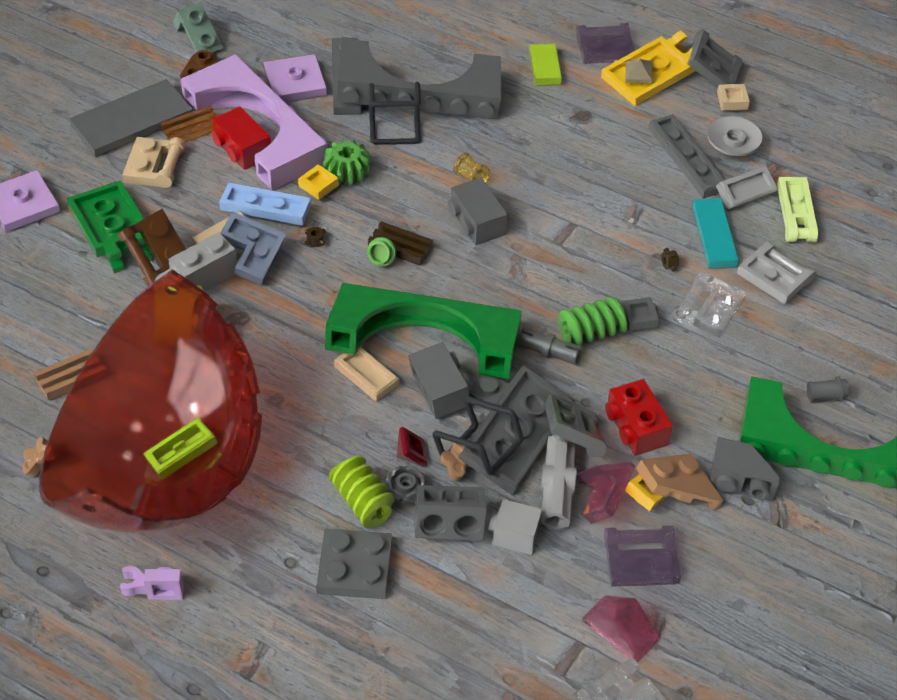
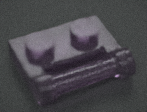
M628 22L620 23L619 26L603 27L577 25V41L584 64L616 62L635 51ZM618 36V37H612V38H592V37Z
M673 525L650 530L617 531L616 527L605 528L604 539L611 587L674 585L680 583L681 574ZM662 542L663 547L658 549L618 550V544Z

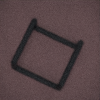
M372 82L369 84L370 141L372 144H416L420 142L421 89L419 82H415L414 101L375 102V85ZM414 106L415 138L376 139L375 107Z
M467 396L464 398V404L471 421V426L461 437L441 431H434L432 436L440 456L445 451L441 439L478 450L487 475L492 476L523 442V433L516 412L513 409ZM472 404L505 413L511 417L517 439L492 467L484 446L467 440L478 426Z

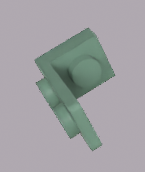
M201 2L177 10L173 24L177 32L185 29L196 53L201 50L213 53L222 50L223 46Z

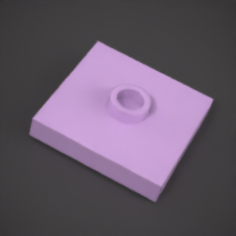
M315 54L263 62L269 87L276 91L284 102L327 95L326 86Z
M37 170L0 183V224L5 232L60 212L57 201Z

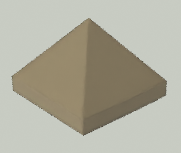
M644 59L627 60L625 82L652 83L653 61Z

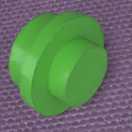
M376 238L368 246V258L376 266H388L396 258V247L388 238Z

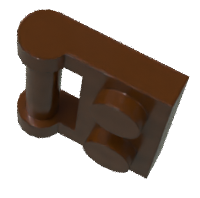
M163 208L117 233L120 241L126 243L145 276L143 280L147 286L155 283L156 277L159 274L170 269L169 258L186 250ZM138 232L160 267L156 271L135 237V234Z

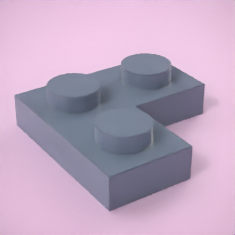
M233 211L220 233L231 245L244 250L235 267L234 274L262 285L285 242L286 234Z

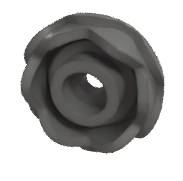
M398 466L386 478L387 492H391L395 497L394 500L402 504L414 503L417 485H427L424 473L414 466Z

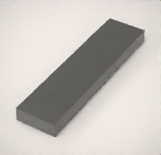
M674 114L650 121V131L701 197L706 198L718 194L716 185L724 181V177Z

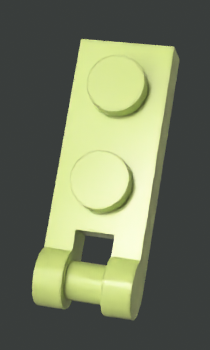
M779 177L777 188L786 229V241L796 242L797 239H806V242H816L818 227L807 177ZM797 225H805V228H798Z

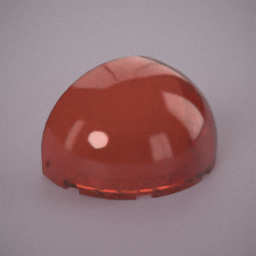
M172 269L145 288L109 327L73 383L49 436L39 477L41 499L50 508L82 524L102 530L123 533L160 531L184 524L226 500L231 491L242 483L255 457L261 433L262 414L258 413L257 395L260 394V389L251 356L233 323L227 324L215 307L218 304L205 291ZM168 287L175 288L177 291H172ZM199 417L215 436L218 443L162 480L143 453Z

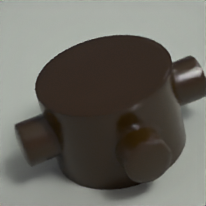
M311 227L305 230L307 235L305 244L307 246L320 247L326 244L324 240L326 230L324 228Z
M669 248L663 249L661 254L663 267L666 270L671 269L672 272L676 271L679 266L677 252L675 250L669 251Z

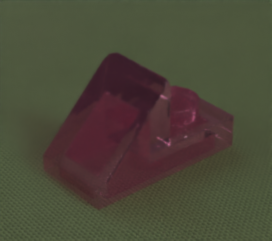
M632 462L597 465L577 474L579 478L593 489L587 498L588 505L582 515L587 521L593 524L614 515L636 466Z

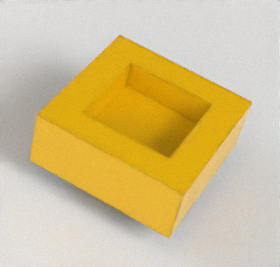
M319 164L298 178L299 187L317 200L322 199L339 186L338 177Z
M640 474L629 481L624 489L649 512L666 498L651 493Z

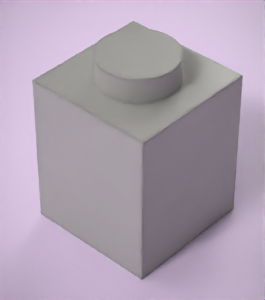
M503 499L499 512H492L488 530L494 531L493 545L532 555L540 529L542 509Z

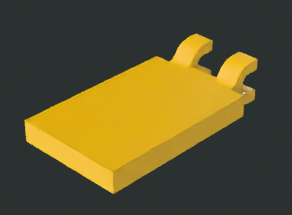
M680 30L668 40L660 36L603 68L601 78L636 106L695 72L687 64L692 48L686 52V47L681 44L687 40V35ZM634 59L653 61L652 83L625 82L626 61Z

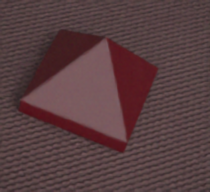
M404 427L399 428L397 457L421 467L427 466L424 439Z

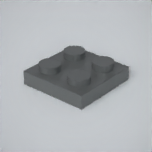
M325 528L316 585L317 594L386 599L392 533Z

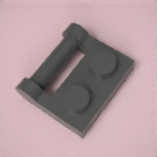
M704 29L699 30L693 38L694 45L687 64L716 87L718 85L735 84L742 59L737 55H731L717 44Z
M550 393L545 402L550 431L553 436L562 442L569 443L571 441L586 447L587 453L591 457L602 456L606 451V444L598 432L599 420L596 413Z

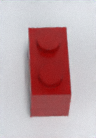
M241 106L212 119L213 131L211 135L214 143L218 147L221 146L227 152L231 161L237 162L244 170L254 166L255 154L271 144V136Z

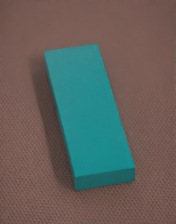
M721 198L693 199L692 209L708 269L737 267L738 257Z

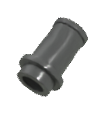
M839 376L835 377L834 380L809 381L807 384L808 399L810 402L826 399L842 401L843 398H848L849 396L847 379H841Z

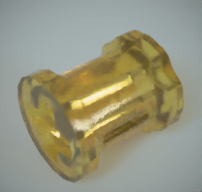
M466 152L455 160L453 172L457 176H463L468 181L481 177L485 182L487 181L490 169L486 165H480L474 161L470 153Z

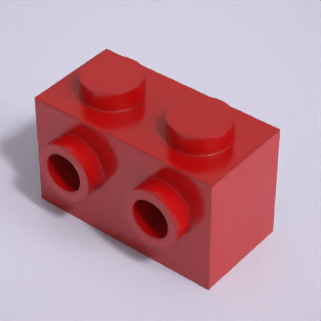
M644 378L609 390L608 402L605 404L607 417L611 422H615L619 429L621 441L625 446H629L634 456L669 445L673 425Z

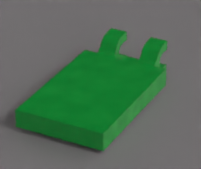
M119 180L66 198L69 209L96 257L106 255L113 273L125 270L120 257H122L121 252L129 249L124 241H120L117 233L141 221L144 217L122 181ZM139 232L136 233L135 237L149 261L153 260L152 254Z

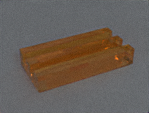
M210 105L160 123L161 130L168 140L178 137L187 142L210 134L213 131L212 119L217 117V114L213 112V108Z

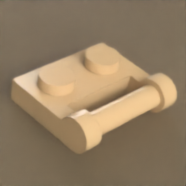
M137 137L122 174L123 182L162 188L171 187L174 181L173 172L179 155L183 154L186 147L185 141L178 137H173L170 140ZM168 154L163 169L156 173L162 155Z

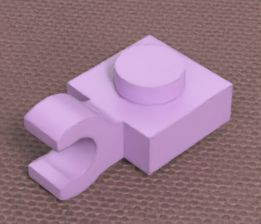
M127 566L122 569L124 579H134L132 583H120L122 595L147 594L148 599L183 600L184 584L181 569L159 567L157 569H145V574L134 566Z

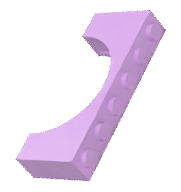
M236 54L181 79L183 98L197 114L216 108L241 106L242 108L258 111L268 116L277 124L280 131L274 141L264 150L255 154L256 175L271 191L300 178L318 164L324 166V154L326 149L329 148L325 138L319 136L307 121H303L296 114L294 108L288 106L281 99L280 95L266 85L264 79L258 77L251 70L249 64L244 63Z

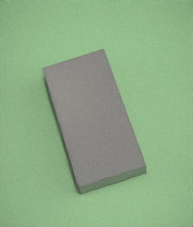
M766 165L721 181L716 185L728 211L774 194L778 190Z

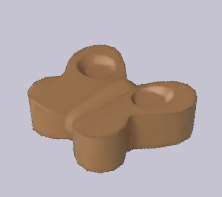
M40 436L37 439L35 448L29 447L23 451L25 461L22 470L24 474L34 478L44 463L49 464L55 460L57 451L50 447L51 443L49 440Z
M453 443L450 451L442 452L439 458L440 462L447 466L449 477L454 481L461 480L465 473V467H470L458 458L465 446Z

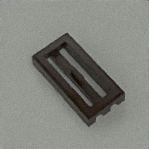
M382 221L378 224V229L374 230L373 237L370 236L368 239V246L372 240L379 237L390 239L395 244L397 258L419 266L433 247L432 239Z

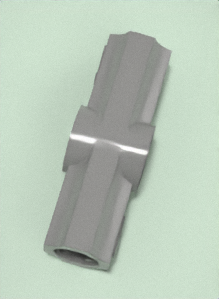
M554 436L548 437L545 465L543 464L540 494H543V499L541 503L542 515L540 524L545 525L550 530H561L564 527H569L571 498L574 497L576 468H574L576 445L571 441L569 443L562 442Z

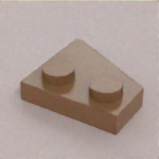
M692 453L641 459L636 467L638 473L653 494L674 497L679 501L691 503L694 498L707 501L708 508L713 510L718 509L724 501Z

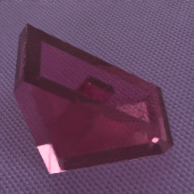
M605 595L582 618L585 624L636 664L659 641L658 634L636 598Z

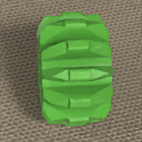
M343 139L342 143L333 142L332 147L326 149L324 154L325 160L323 161L324 168L338 177L339 185L344 182H348L350 185H352L353 181L362 182L363 177L369 175L371 156L369 151L365 149L364 144L357 145L355 140L349 143Z

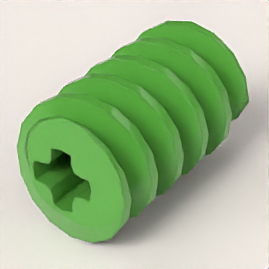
M606 297L603 301L595 300L592 304L585 303L581 307L574 306L570 311L563 309L559 312L558 316L559 329L563 340L570 343L571 338H573L576 345L582 344V335H584L587 342H592L594 340L593 332H595L599 339H603L605 337V329L610 336L616 334V326L622 333L627 331L624 308L620 301L613 297Z

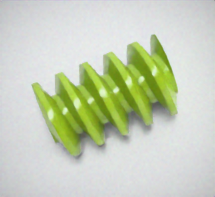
M362 455L353 456L337 464L330 471L328 479L333 483L334 488L339 491L340 496L347 502L350 509L353 510L354 515L361 520V524L365 528L372 529L378 527L389 519L392 514L391 505L395 497L391 492H387V486L384 483H380V477L373 473V468L366 464V459Z

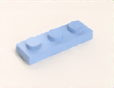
M228 183L219 204L222 211H233L235 213L240 211L243 215L303 226L311 207V198Z

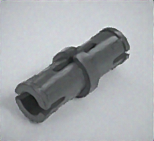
M524 327L521 329L517 340V346L542 353V356L546 358L552 356L572 364L577 363L581 352L580 345L557 339L554 334L549 333L545 335Z

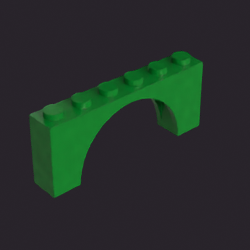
M342 283L326 322L325 350L356 354L365 340L383 330L409 325L428 326L447 331L466 342L478 359V374L509 379L520 333L522 310Z
M751 376L745 398L739 442L751 444L766 461L780 463L784 466L808 469L816 473L841 476L849 480L869 482L882 487L897 488V436L883 445L868 449H847L825 443L810 435L793 419L784 401L782 382Z

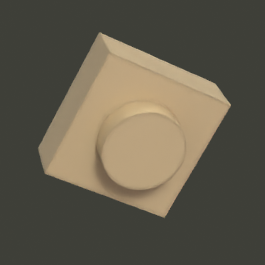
M745 84L718 85L717 95L722 111L748 110L750 101Z

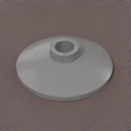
M735 116L722 117L713 121L707 132L708 140L715 149L732 156H745L754 153L761 146L763 138L761 130L753 122Z

